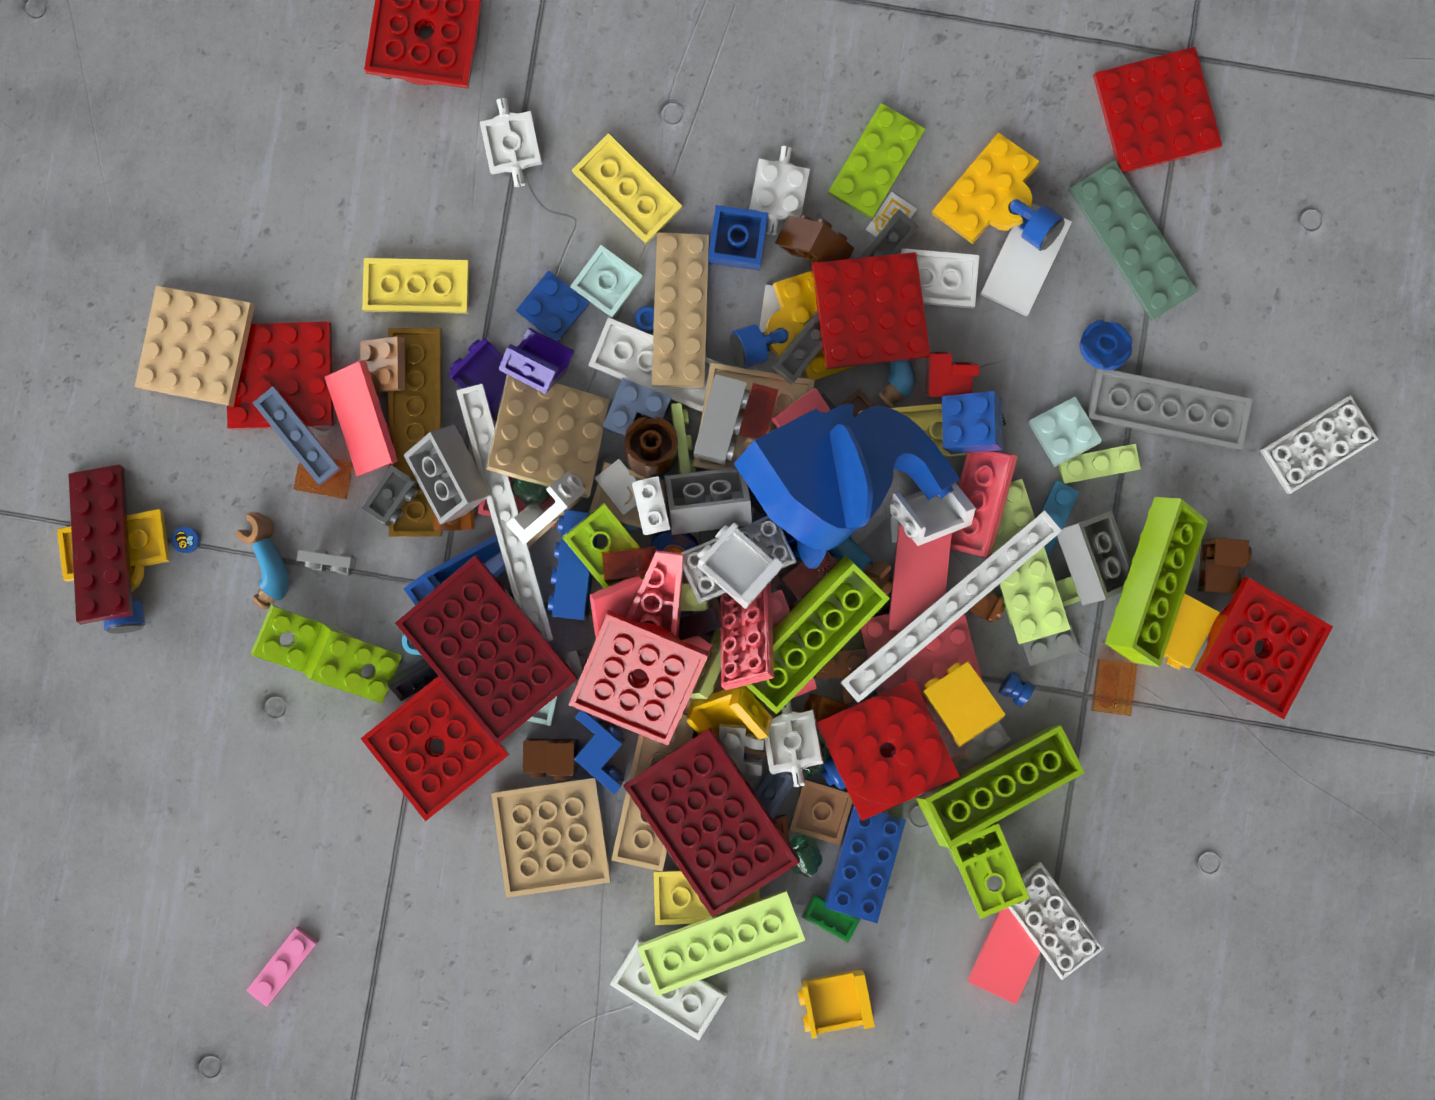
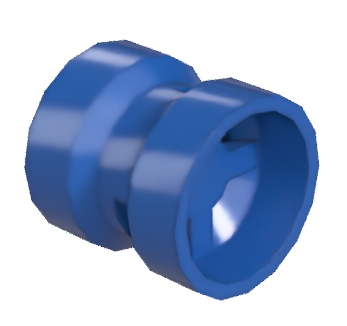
M1012 671L1003 681L998 693L1005 697H1013V702L1022 707L1031 697L1035 685L1029 681L1023 682L1020 679V675Z

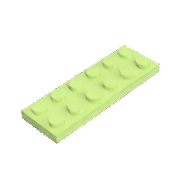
M1023 479L1013 481L1010 484L992 554L1035 519ZM1043 547L1000 583L1019 645L1070 630L1051 566Z
M787 889L720 913L713 918L709 917L640 943L637 948L656 996L803 942L805 941V936Z

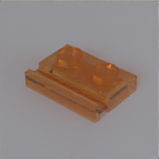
M334 459L341 470L322 485H318L299 462L293 490L347 500L353 463Z
M1097 659L1091 711L1131 716L1138 664Z

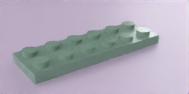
M1115 160L1069 189V192L1151 321L1198 292Z

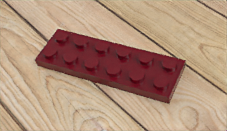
M118 464L69 473L76 622L82 625L132 616L133 605L124 468Z

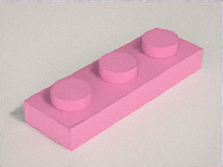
M297 926L246 991L267 1007L318 942Z

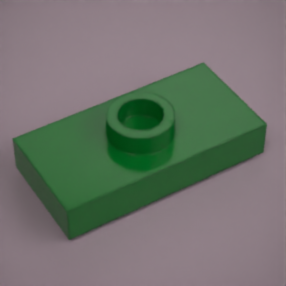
M813 893L801 917L848 943L861 919L825 908L823 906L825 899Z

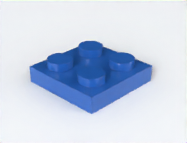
M548 270L516 311L547 337L559 342L590 304Z

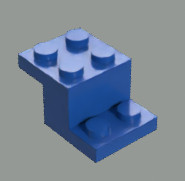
M580 710L575 718L588 728L594 736L574 760L609 791L615 794L624 782L622 779L623 773L612 764L608 767L606 763L625 741L622 737L624 732L612 723L609 726L601 718Z

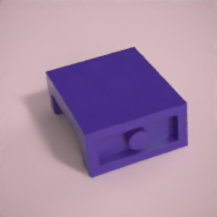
M528 328L522 342L517 347L512 344L507 347L498 370L546 394L566 373L574 355V350L532 328Z
M484 337L481 341L477 339L468 348L469 353L463 359L458 358L450 366L451 372L448 375L462 389L483 384L492 418L497 421L507 374L498 370L503 355Z

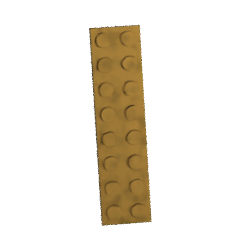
M388 328V337L399 336L405 338V390L388 392V431L398 459L397 462L388 465V469L393 465L417 481L404 454L429 432L442 428V329ZM419 484L416 487L418 493L410 503L407 501L401 509L404 513L395 525L392 523L388 526L389 537H443V531L433 530V510Z

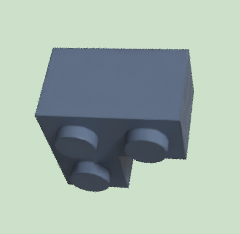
M622 378L603 428L625 438L626 430L637 420L638 415L656 419V417L665 419L672 403V398Z

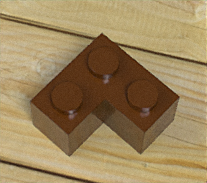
M788 215L775 241V244L788 254L808 259L812 263L846 260L850 258L854 247L846 241L847 237L831 229L832 225L822 219L813 221L804 215H800V217Z
M1227 538L1202 539L1198 591L1235 594L1242 581L1241 574L1238 573L1239 567H1247L1252 557L1249 540Z
M867 649L839 650L814 676L815 679L840 677L841 684L843 679L867 660ZM841 684L842 702L844 704L857 703ZM868 694V695H867L864 699H862L860 702H863V701H865V700L871 698V697H870V694Z
M525 739L523 741V773H530V777H545L547 773V776H553V780H569V777L574 776L578 771V763L574 760L578 755V739Z

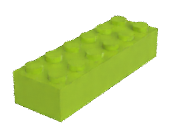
M1154 497L1148 511L1144 529L1140 535L1136 553L1132 558L1127 579L1124 582L1119 603L1115 609L1111 627L1107 632L1105 644L1133 663L1156 667L1161 666L1208 523L1206 518L1179 498Z
M845 555L773 629L774 678L745 686L777 714L890 598Z
M1048 725L960 773V777L916 797V800L939 846L950 848L1085 772L1062 726Z

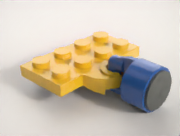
M999 132L932 210L934 217L972 244L989 225L998 230L1005 231L1019 227L1023 230L1021 237L1039 251L1046 250L1059 236L1065 224L1064 217L1047 205L1041 206L1036 212L1032 210V194L1025 182L1038 168L1039 160Z
M812 271L772 284L781 309L773 313L766 321L764 332H761L756 324L732 331L730 346L733 356L740 367L746 369L766 362L769 351H772L779 358L817 311ZM822 347L805 368L803 374L805 379L818 380L856 366L825 369Z
M161 509L127 515L132 592L139 587L144 577L145 566L170 561L164 512ZM71 527L57 529L62 576L63 580L68 582L74 580ZM132 601V616L104 620V630L112 634L141 630L146 625L143 602Z

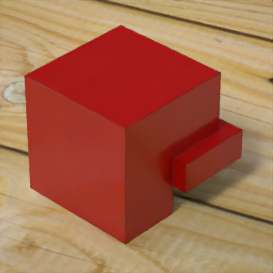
M930 352L929 358H926L925 394L929 397H942L972 393L973 376H979V365L973 362H952V354H948V352Z

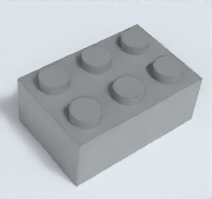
M715 374L693 452L695 458L724 466L726 460H732L736 444L731 442L733 434L739 435L743 419L742 416L738 415L740 408L746 409L750 391L746 390L747 382Z
M455 425L429 432L404 454L440 525L465 516L492 495Z
M736 467L665 476L672 535L722 529L725 525L730 527L734 522L739 525L738 527L752 525L748 486Z
M1112 510L1061 528L1062 531L1057 537L1081 604L1086 605L1106 600L1122 593L1131 563Z

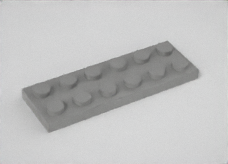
M1097 368L1087 416L1092 421L1241 451L1243 450L1253 399L1115 370H1101Z

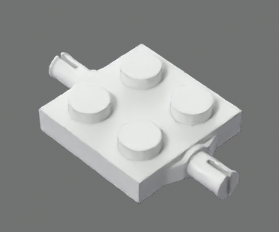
M502 98L504 108L501 99H497L496 102L500 115L490 120L480 121L490 173L493 175L510 172L513 176L514 187H520L518 177L522 187L525 185L522 170L542 164L531 111L518 114L511 113L507 102L508 99Z
M781 146L779 161L759 159L757 163L749 210L768 213L767 218L769 220L766 233L769 235L771 230V235H777L779 221L786 220L788 215L794 217L802 215L810 169L789 163L792 148L789 146L787 152V146Z
M789 701L781 709L782 714L772 719L768 737L764 738L770 773L792 772L794 787H800L799 784L801 786L805 785L802 770L809 766L823 764V757L814 711L792 712L791 702Z

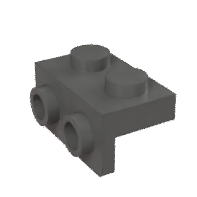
M391 465L362 509L381 521L385 526H390L392 523L395 525L404 513L401 509L407 501L410 503L417 495L418 489L416 487L419 483Z

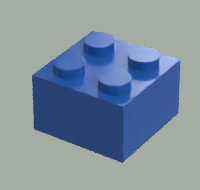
M716 205L708 263L760 271L768 213Z
M995 391L942 396L943 449L950 454L1003 450L1002 398Z

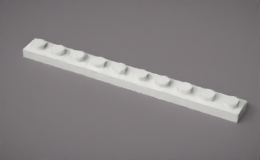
M479 384L457 390L478 470L492 494L487 498V503L514 599L548 641L554 640L528 544H523L507 526V523L519 514L509 476L486 470L495 425L484 386Z
M1046 511L1040 513L843 679L841 684L859 703L1062 530Z

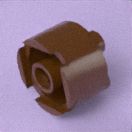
M642 417L635 420L626 430L624 440L625 459L628 466L635 473L647 479L667 473L674 466L677 459L678 441L674 427L660 417H656V419Z

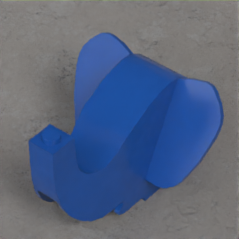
M851 403L840 405L825 413L820 412L816 408L754 440L735 461L734 465L769 518L796 538L800 558L808 568H817L824 559L827 550L839 546L855 531L868 523L869 519L880 508L891 487L893 469L907 473L928 500L936 496L942 499L954 491L952 486L960 480L935 443L906 415L884 406H871L854 417V405Z

